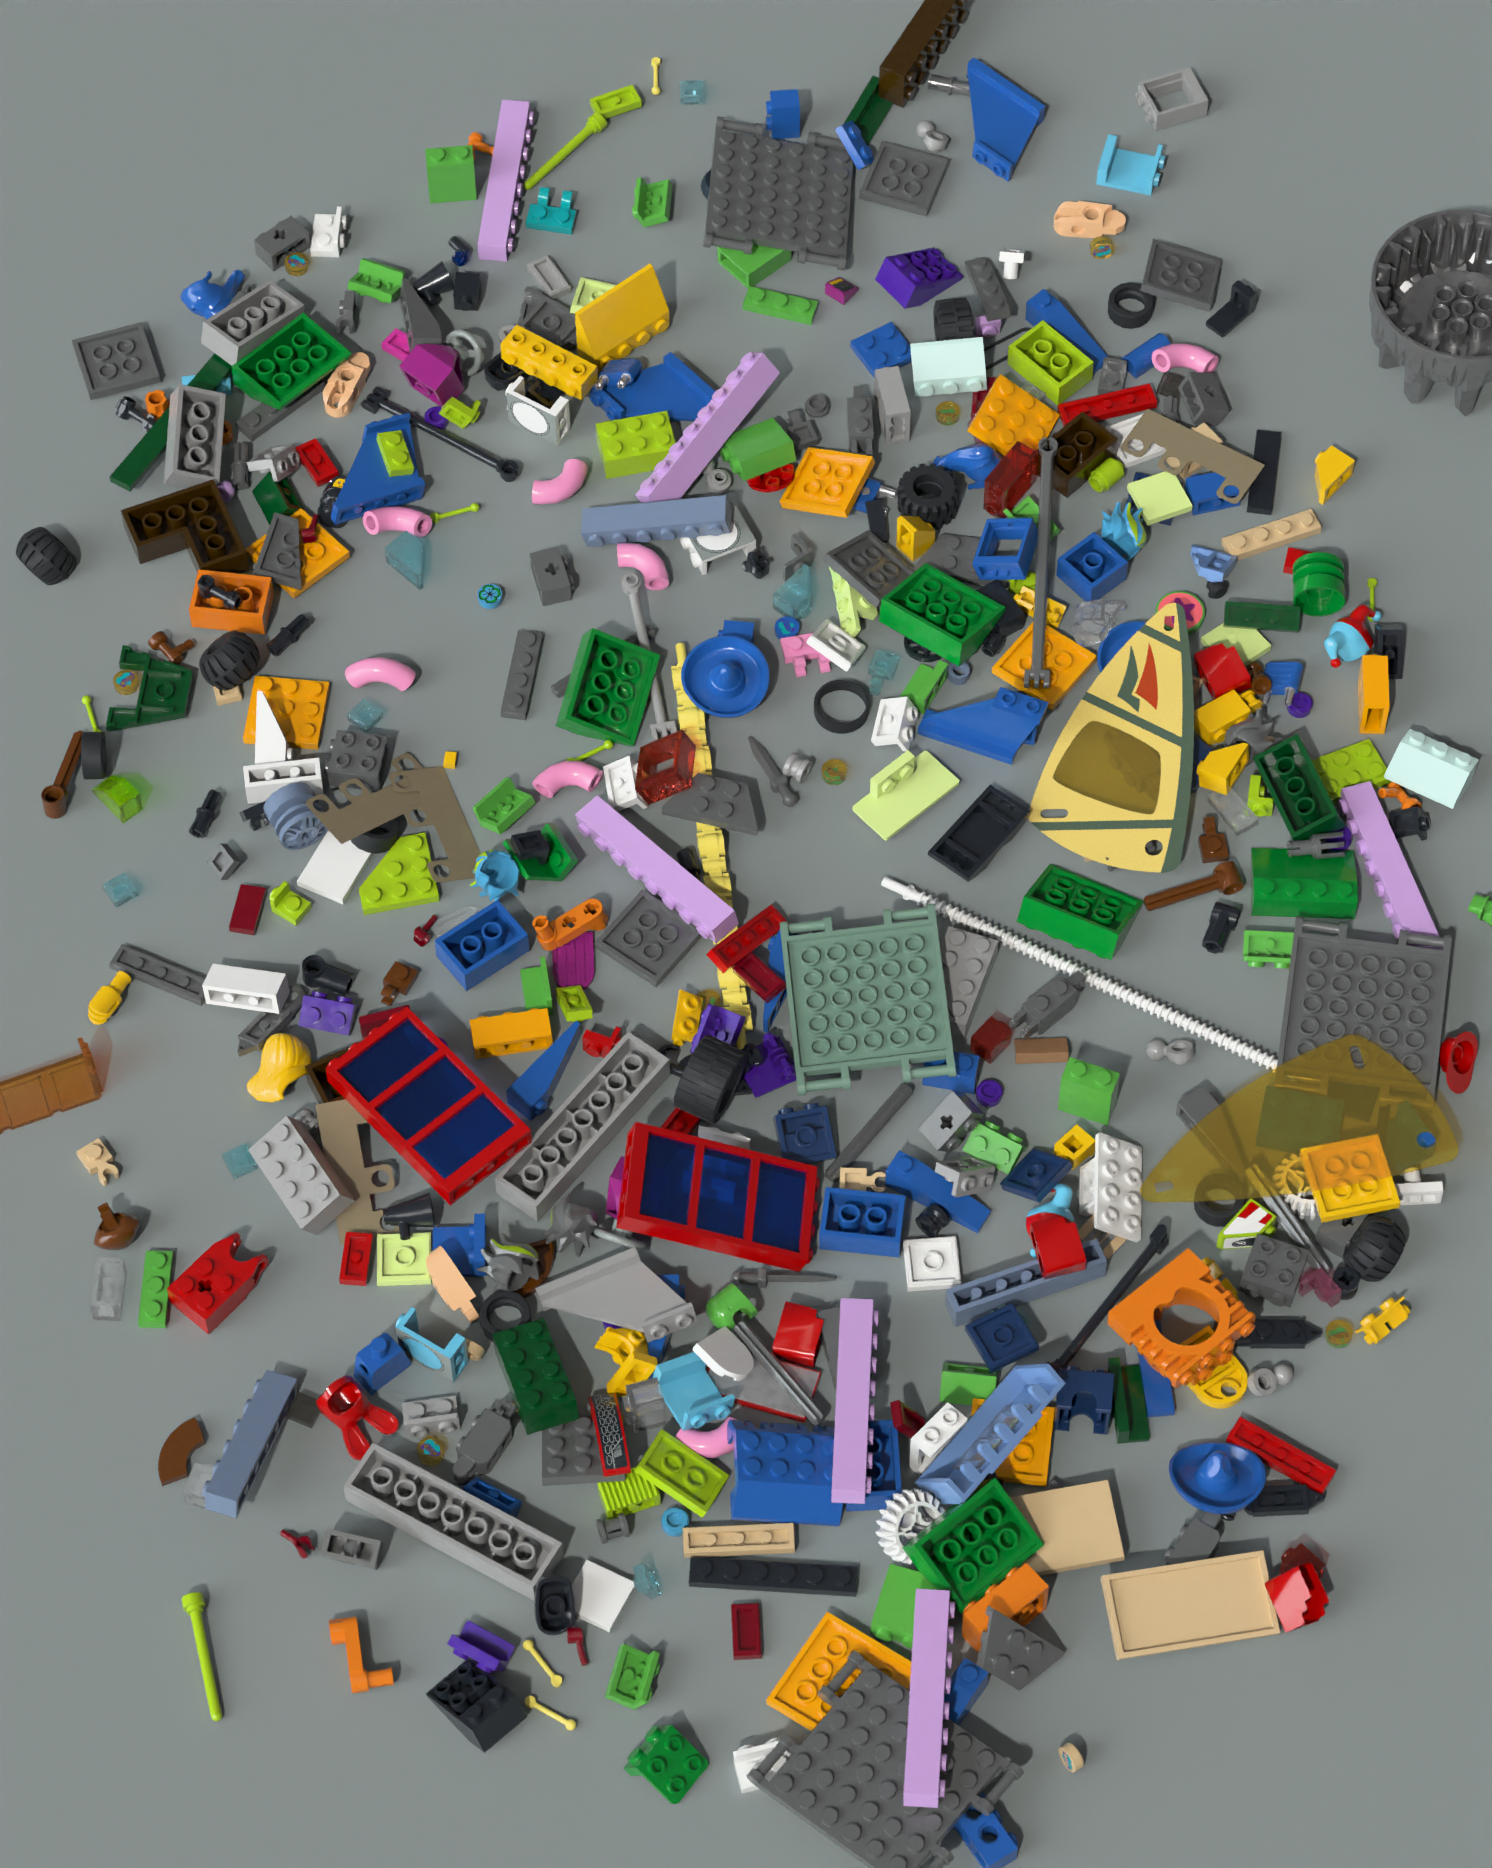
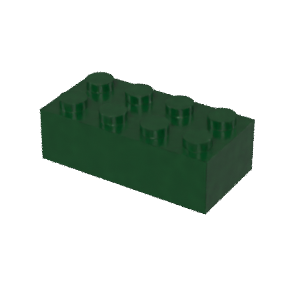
M1298 734L1252 757L1294 841L1308 840L1312 837V834L1336 832L1345 827L1305 744Z
M544 1318L492 1334L497 1359L527 1435L579 1419L575 1395Z

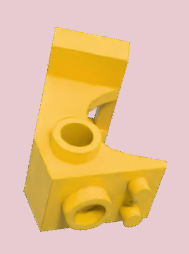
M608 1327L594 1346L596 1349L612 1354L614 1362L621 1366L607 1383V1393H616V1396L632 1400L633 1393L639 1391L655 1370L656 1365H658L657 1358L648 1355L644 1334L633 1329H613Z

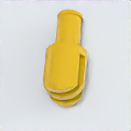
M118 971L108 986L100 987L89 1002L88 1017L93 1024H104L121 1004V994L128 984L131 983V977L127 973Z

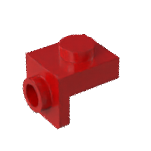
M616 1026L611 1037L586 1029L582 1037L583 1051L590 1056L604 1058L622 1039V1029Z

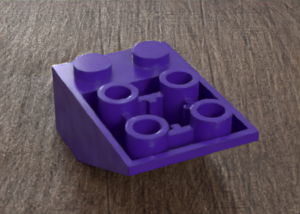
M933 247L885 257L875 280L904 309L923 305L962 280L964 276L942 256L939 250Z

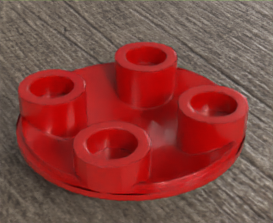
M787 464L748 479L747 483L755 491H779L794 481L795 469L792 464Z

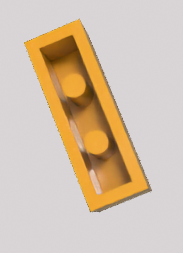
M533 1008L518 1013L506 1012L502 1015L491 1017L480 1016L470 1020L475 1060L548 1049L553 1044L547 1008Z

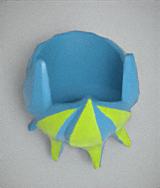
M1117 502L1111 517L1105 511H1102L1104 516L1102 519V533L1098 536L1118 554L1127 555L1126 560L1129 561L1144 547L1147 539L1146 531L1142 525L1143 518L1140 519L1143 510L1140 508L1132 514L1133 509L1131 508V503L1128 502L1124 512L1121 513L1120 503Z
M497 849L482 852L476 859L475 869H473L476 880L470 884V887L479 886L483 889L479 896L489 895V900L492 901L494 899V902L496 900L499 901L508 892L519 897L517 886L520 871L512 856L505 851Z

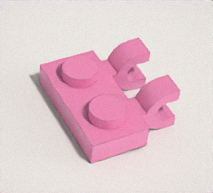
M813 633L780 638V646L785 664L793 663L796 678L806 676L805 660L817 658L821 673L831 672L830 660L806 643Z

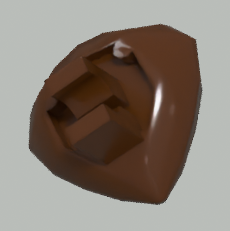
M107 1202L97 1207L101 1213L102 1221L96 1230L94 1245L106 1250L127 1248L136 1237L140 1225L139 1219L128 1213H114Z

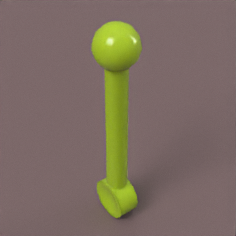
M472 503L469 507L442 514L431 513L430 517L432 523H438L442 518L469 511L477 512L480 506L478 503Z
M1370 578L1367 581V586L1370 588V608L1375 611L1377 580ZM1368 617L1370 622H1374L1371 617Z
M85 695L82 697V703L86 705L93 732H101L97 727L92 711L91 697Z
M606 740L603 745L575 759L568 758L566 761H582L604 749H612L613 742Z

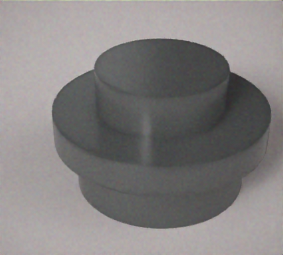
M812 395L805 402V412L811 417H823L829 410L827 400L821 395Z

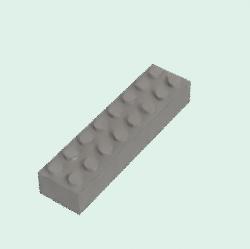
M628 1031L532 1136V1143L516 1154L495 1177L496 1193L538 1222L670 1076V1059Z
M375 1443L371 1444L343 1486L346 1501L533 1601L537 1580L542 1576L552 1575L564 1557L563 1546L560 1541Z

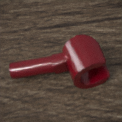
M317 514L313 515L309 528L301 529L303 544L316 542L315 530L319 518Z
M432 915L422 927L418 926L415 928L413 940L420 947L425 946L430 941L431 935L427 932L438 919L436 915Z
M284 1529L281 1530L280 1535L295 1545L301 1558L308 1557L305 1550L312 1549L315 1551L308 1536L298 1538Z
M571 1627L567 1630L568 1644L577 1643L581 1665L586 1666L588 1665V1660L584 1650L582 1629Z

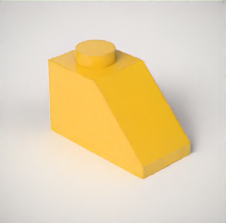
M1332 445L1325 452L1321 451L1315 459L1316 468L1314 475L1319 503L1322 505L1353 475L1355 460Z
M901 515L897 518L896 547L914 562L926 553L935 542V530L931 524L925 523L920 517Z
M1240 743L1209 752L1205 760H1201L1197 767L1199 786L1227 795L1249 762V744Z

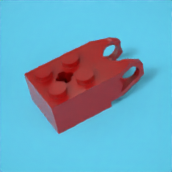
M237 1232L214 1243L167 1288L170 1303L208 1335L246 1299V1295L255 1288L260 1275L269 1264L268 1257L264 1254L244 1262L233 1259L242 1243L241 1235Z

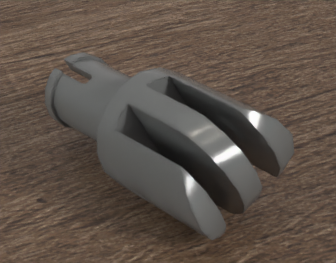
M1343 831L1312 834V837L1308 840L1287 841V848L1298 847V849L1287 850L1288 856L1311 855L1314 859L1345 857V852L1321 853V849L1344 847V841L1321 843L1320 839L1344 837Z

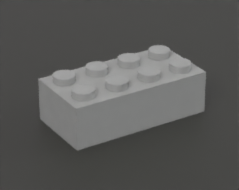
M268 280L203 322L201 343L230 365H234L304 312V304L274 282Z
M179 384L170 395L164 484L188 488L214 479L216 486L219 484L226 394Z
M949 926L940 951L952 1038L965 1041L997 958L998 940Z
M286 1115L248 1149L299 1227L304 1231L317 1235L355 1201L307 1128L299 1120Z

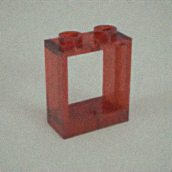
M1017 441L987 476L984 487L983 509L990 515L1005 519L1007 516L1003 511L1007 508L1011 512L1036 482L1038 452Z
M683 730L640 747L635 790L648 805L685 791L692 786L696 745ZM674 758L673 767L656 773L657 764Z

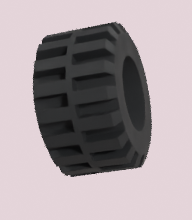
M966 297L936 300L933 310L936 341L975 338L972 311Z
M924 463L920 464L918 468L915 466L911 467L910 472L906 471L903 474V478H900L898 486V511L901 515L920 517L925 523L927 522L937 529L942 528V524L948 525L951 523V519L955 518L959 507V485L957 478L953 477V473L950 470L945 471V467L941 465L935 467V464L930 463V466H925ZM924 494H932L937 496V498L923 499L919 496Z

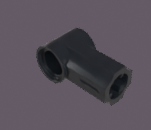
M1216 901L1210 916L1209 927L1202 941V946L1208 952L1214 954L1223 953L1231 931L1236 929L1241 909Z
M309 955L302 962L303 982L308 987H323L344 996L349 993L354 980L353 973L325 963L323 958L318 955ZM311 970H318V972H316V973H311V972H309V971H311Z

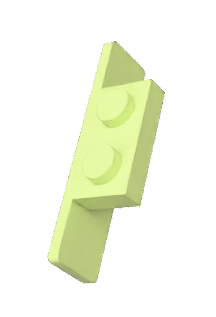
M829 566L841 624L840 628L854 638L861 630L859 617L874 620L878 615L877 608L870 604Z

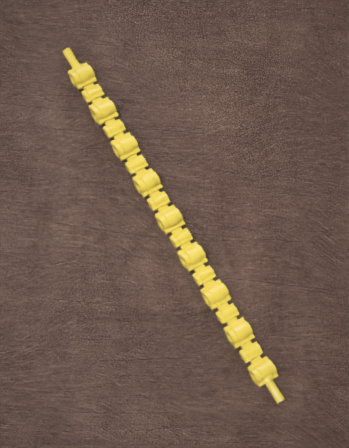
M678 643L675 645L678 664L671 666L674 690H677L676 697L679 706L677 707L680 731H687L682 732L684 747H689L683 749L687 773H692L689 774L690 781L698 773L712 776L710 771L712 770L709 746H702L707 745L705 730H700L705 729L704 712L693 704L682 686L681 670L687 654L685 644ZM696 822L697 832H699L696 833L700 858H705L702 859L703 873L709 874L703 876L704 885L733 909L732 901L726 900L732 898L729 873L722 874V872H727L725 856L720 857L725 855L722 830H717L720 827ZM737 926L734 929H732L717 944H719L721 941H723L725 938H727L729 935L735 932L738 929ZM717 967L720 989L726 988V990H722L724 1006L729 1005V1007L723 1008L746 1017L736 1042L737 1048L743 1049L747 1043L745 1032L753 1030L749 1004L742 1005L747 1003L745 987H740L746 986V984L733 973L732 968L723 974Z

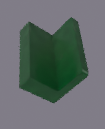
M268 472L252 491L269 525L271 524L274 512L291 516L300 508L304 510L287 476L280 481L274 482L271 472Z

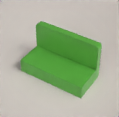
M939 660L934 669L920 664L900 697H908L918 712L924 714L948 678V663Z
M545 956L540 957L541 967L520 969L526 1011L533 1008H547L548 1015L551 1016L553 1015L551 991Z
M943 1362L940 1402L972 1405L973 1398L986 1400L996 1388L997 1371L991 1373L988 1367Z

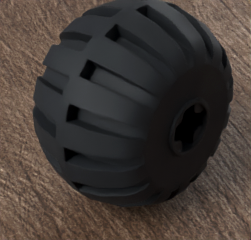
M44 527L31 529L21 537L17 544L16 555L18 559L46 585L60 583L62 580L67 579L74 570L75 556L58 538Z
M229 631L217 638L202 654L199 661L201 674L213 687L215 686L225 691L230 690L241 684L251 675L259 664L260 654L252 638L239 631Z
M1382 1216L1367 1217L1363 1220L1354 1234L1350 1245L1346 1248L1343 1254L1344 1263L1347 1267L1357 1271L1359 1279L1369 1282L1381 1281L1393 1270L1399 1261L1406 1243L1405 1235L1401 1228L1391 1219Z

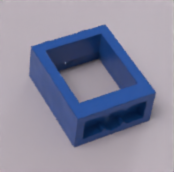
M1033 518L986 520L972 563L979 580L1026 579L1038 537V529ZM1022 539L1017 556H993L998 540Z

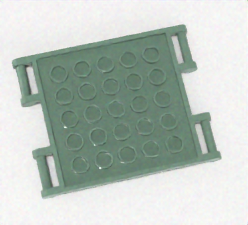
M934 903L927 904V907L896 911L883 909V925L833 931L831 916L823 917V920L790 924L787 921L780 922L798 1096L806 1095V1092L836 1088L850 1090L849 1071L902 1065L904 1083L912 1082L911 1079L948 1075V1078L956 1077ZM928 917V919H924V920H916V921L892 923V921H899V920H907V919H916V918ZM825 930V932L789 936V934ZM938 1060H946L947 1065L910 1069L909 1065ZM841 1072V1077L805 1082L806 1076Z

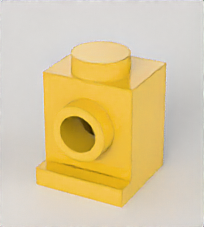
M1077 1124L1054 1145V1155L1070 1160L1073 1166L1072 1170L1079 1166L1087 1157L1095 1153V1139Z

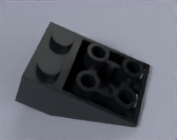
M469 1658L426 1693V1696L451 1723L484 1753L527 1718L516 1694L486 1671L478 1668Z

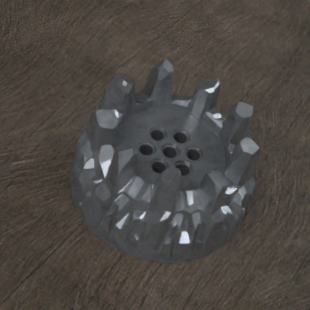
M1451 210L1422 216L1396 230L1385 241L1377 254L1372 270L1369 307L1370 312H1372L1371 336L1374 345L1379 348L1378 367L1384 369L1399 367L1400 365L1405 367L1403 392L1410 403L1421 402L1427 396L1433 381L1445 383L1450 387H1455V407L1464 416H1467L1473 410L1479 389L1484 383L1492 382V214L1471 210Z

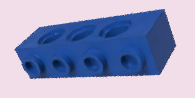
M983 1791L979 1795L980 1798L986 1797ZM970 1806L954 1825V1828L982 1868H1002L1017 1859L1018 1841L1011 1832L1007 1833L1001 1825L1003 1821L999 1813L994 1809L989 1816H986ZM970 1811H975L980 1814V1817L971 1819L966 1814ZM992 1834L996 1837V1840L987 1842L982 1836Z

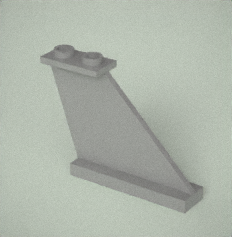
M635 1247L535 1288L544 1312L553 1308L643 1332L648 1343L698 1322L692 1303H686L641 1262Z

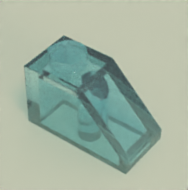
M405 531L385 547L386 562L416 588L421 590L424 586V544L417 536L413 537L409 532Z
M804 564L773 593V609L784 617H793L797 621L801 618H806L812 610L810 572L807 564Z

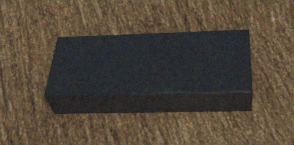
M881 499L866 501L865 507L869 530L883 543H887L888 537Z

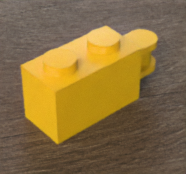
M1233 689L1194 711V730L1204 743L1209 746L1214 743H1221L1224 741L1227 730L1232 725L1245 721L1250 713H1255L1256 709H1260L1263 706V702L1254 697L1255 693L1253 690H1248L1238 695Z

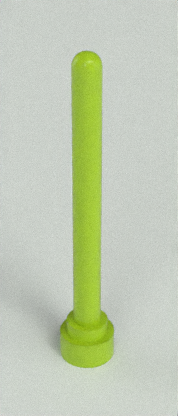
M594 112L587 119L586 127L524 182V188L527 190L532 189L592 133H600L607 127L605 118L600 113Z
M193 1592L181 1598L183 1610L187 1612V1615L191 1616L210 1715L213 1721H220L222 1719V1711L201 1614L204 1612L203 1608L205 1607L204 1595L200 1592Z

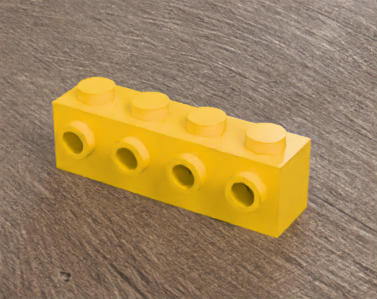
M516 325L501 342V359L507 364L514 365L524 370L528 375H534L546 384L555 386L567 395L574 396L581 401L598 381L596 365L519 325Z

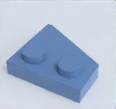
M1192 544L1190 556L1198 576L1205 577L1210 582H1222L1236 566L1238 556L1194 544Z

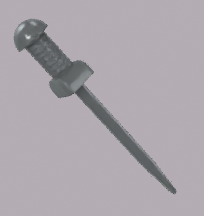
M749 736L748 740L752 753L769 778L771 790L774 793H780L785 806H794L797 802V796L790 792L787 776L780 774L764 747L752 736Z
M766 1268L758 1269V1273H739V1270H736L731 1275V1281L736 1286H739V1283H757L759 1288H765L766 1282H824L836 1280L834 1277L816 1275H766Z

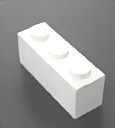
M319 758L243 766L248 804L264 802L281 787L297 782L307 783L312 787L315 795L324 794Z
M212 964L202 985L206 1004L280 1014L290 993L285 973Z

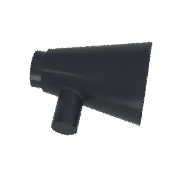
M442 261L411 284L419 297L426 299L429 306H434L437 303L435 295L454 291V284Z
M430 1192L392 1205L388 1209H383L385 1225L399 1226L401 1240H409L411 1238L409 1226L435 1227Z

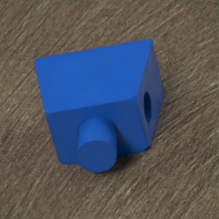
M385 1332L379 1337L374 1338L370 1344L357 1353L354 1378L370 1395H373L407 1369L411 1362L404 1350Z

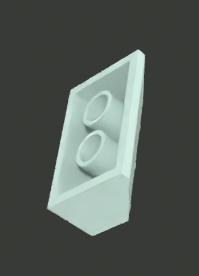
M983 337L910 344L915 397L987 390Z
M1409 729L1400 741L1384 778L1453 809L1471 784L1479 759L1454 749L1443 742L1425 736L1421 732Z

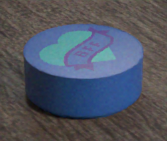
M789 616L778 619L775 623L776 637L780 640V638L799 635L798 621Z

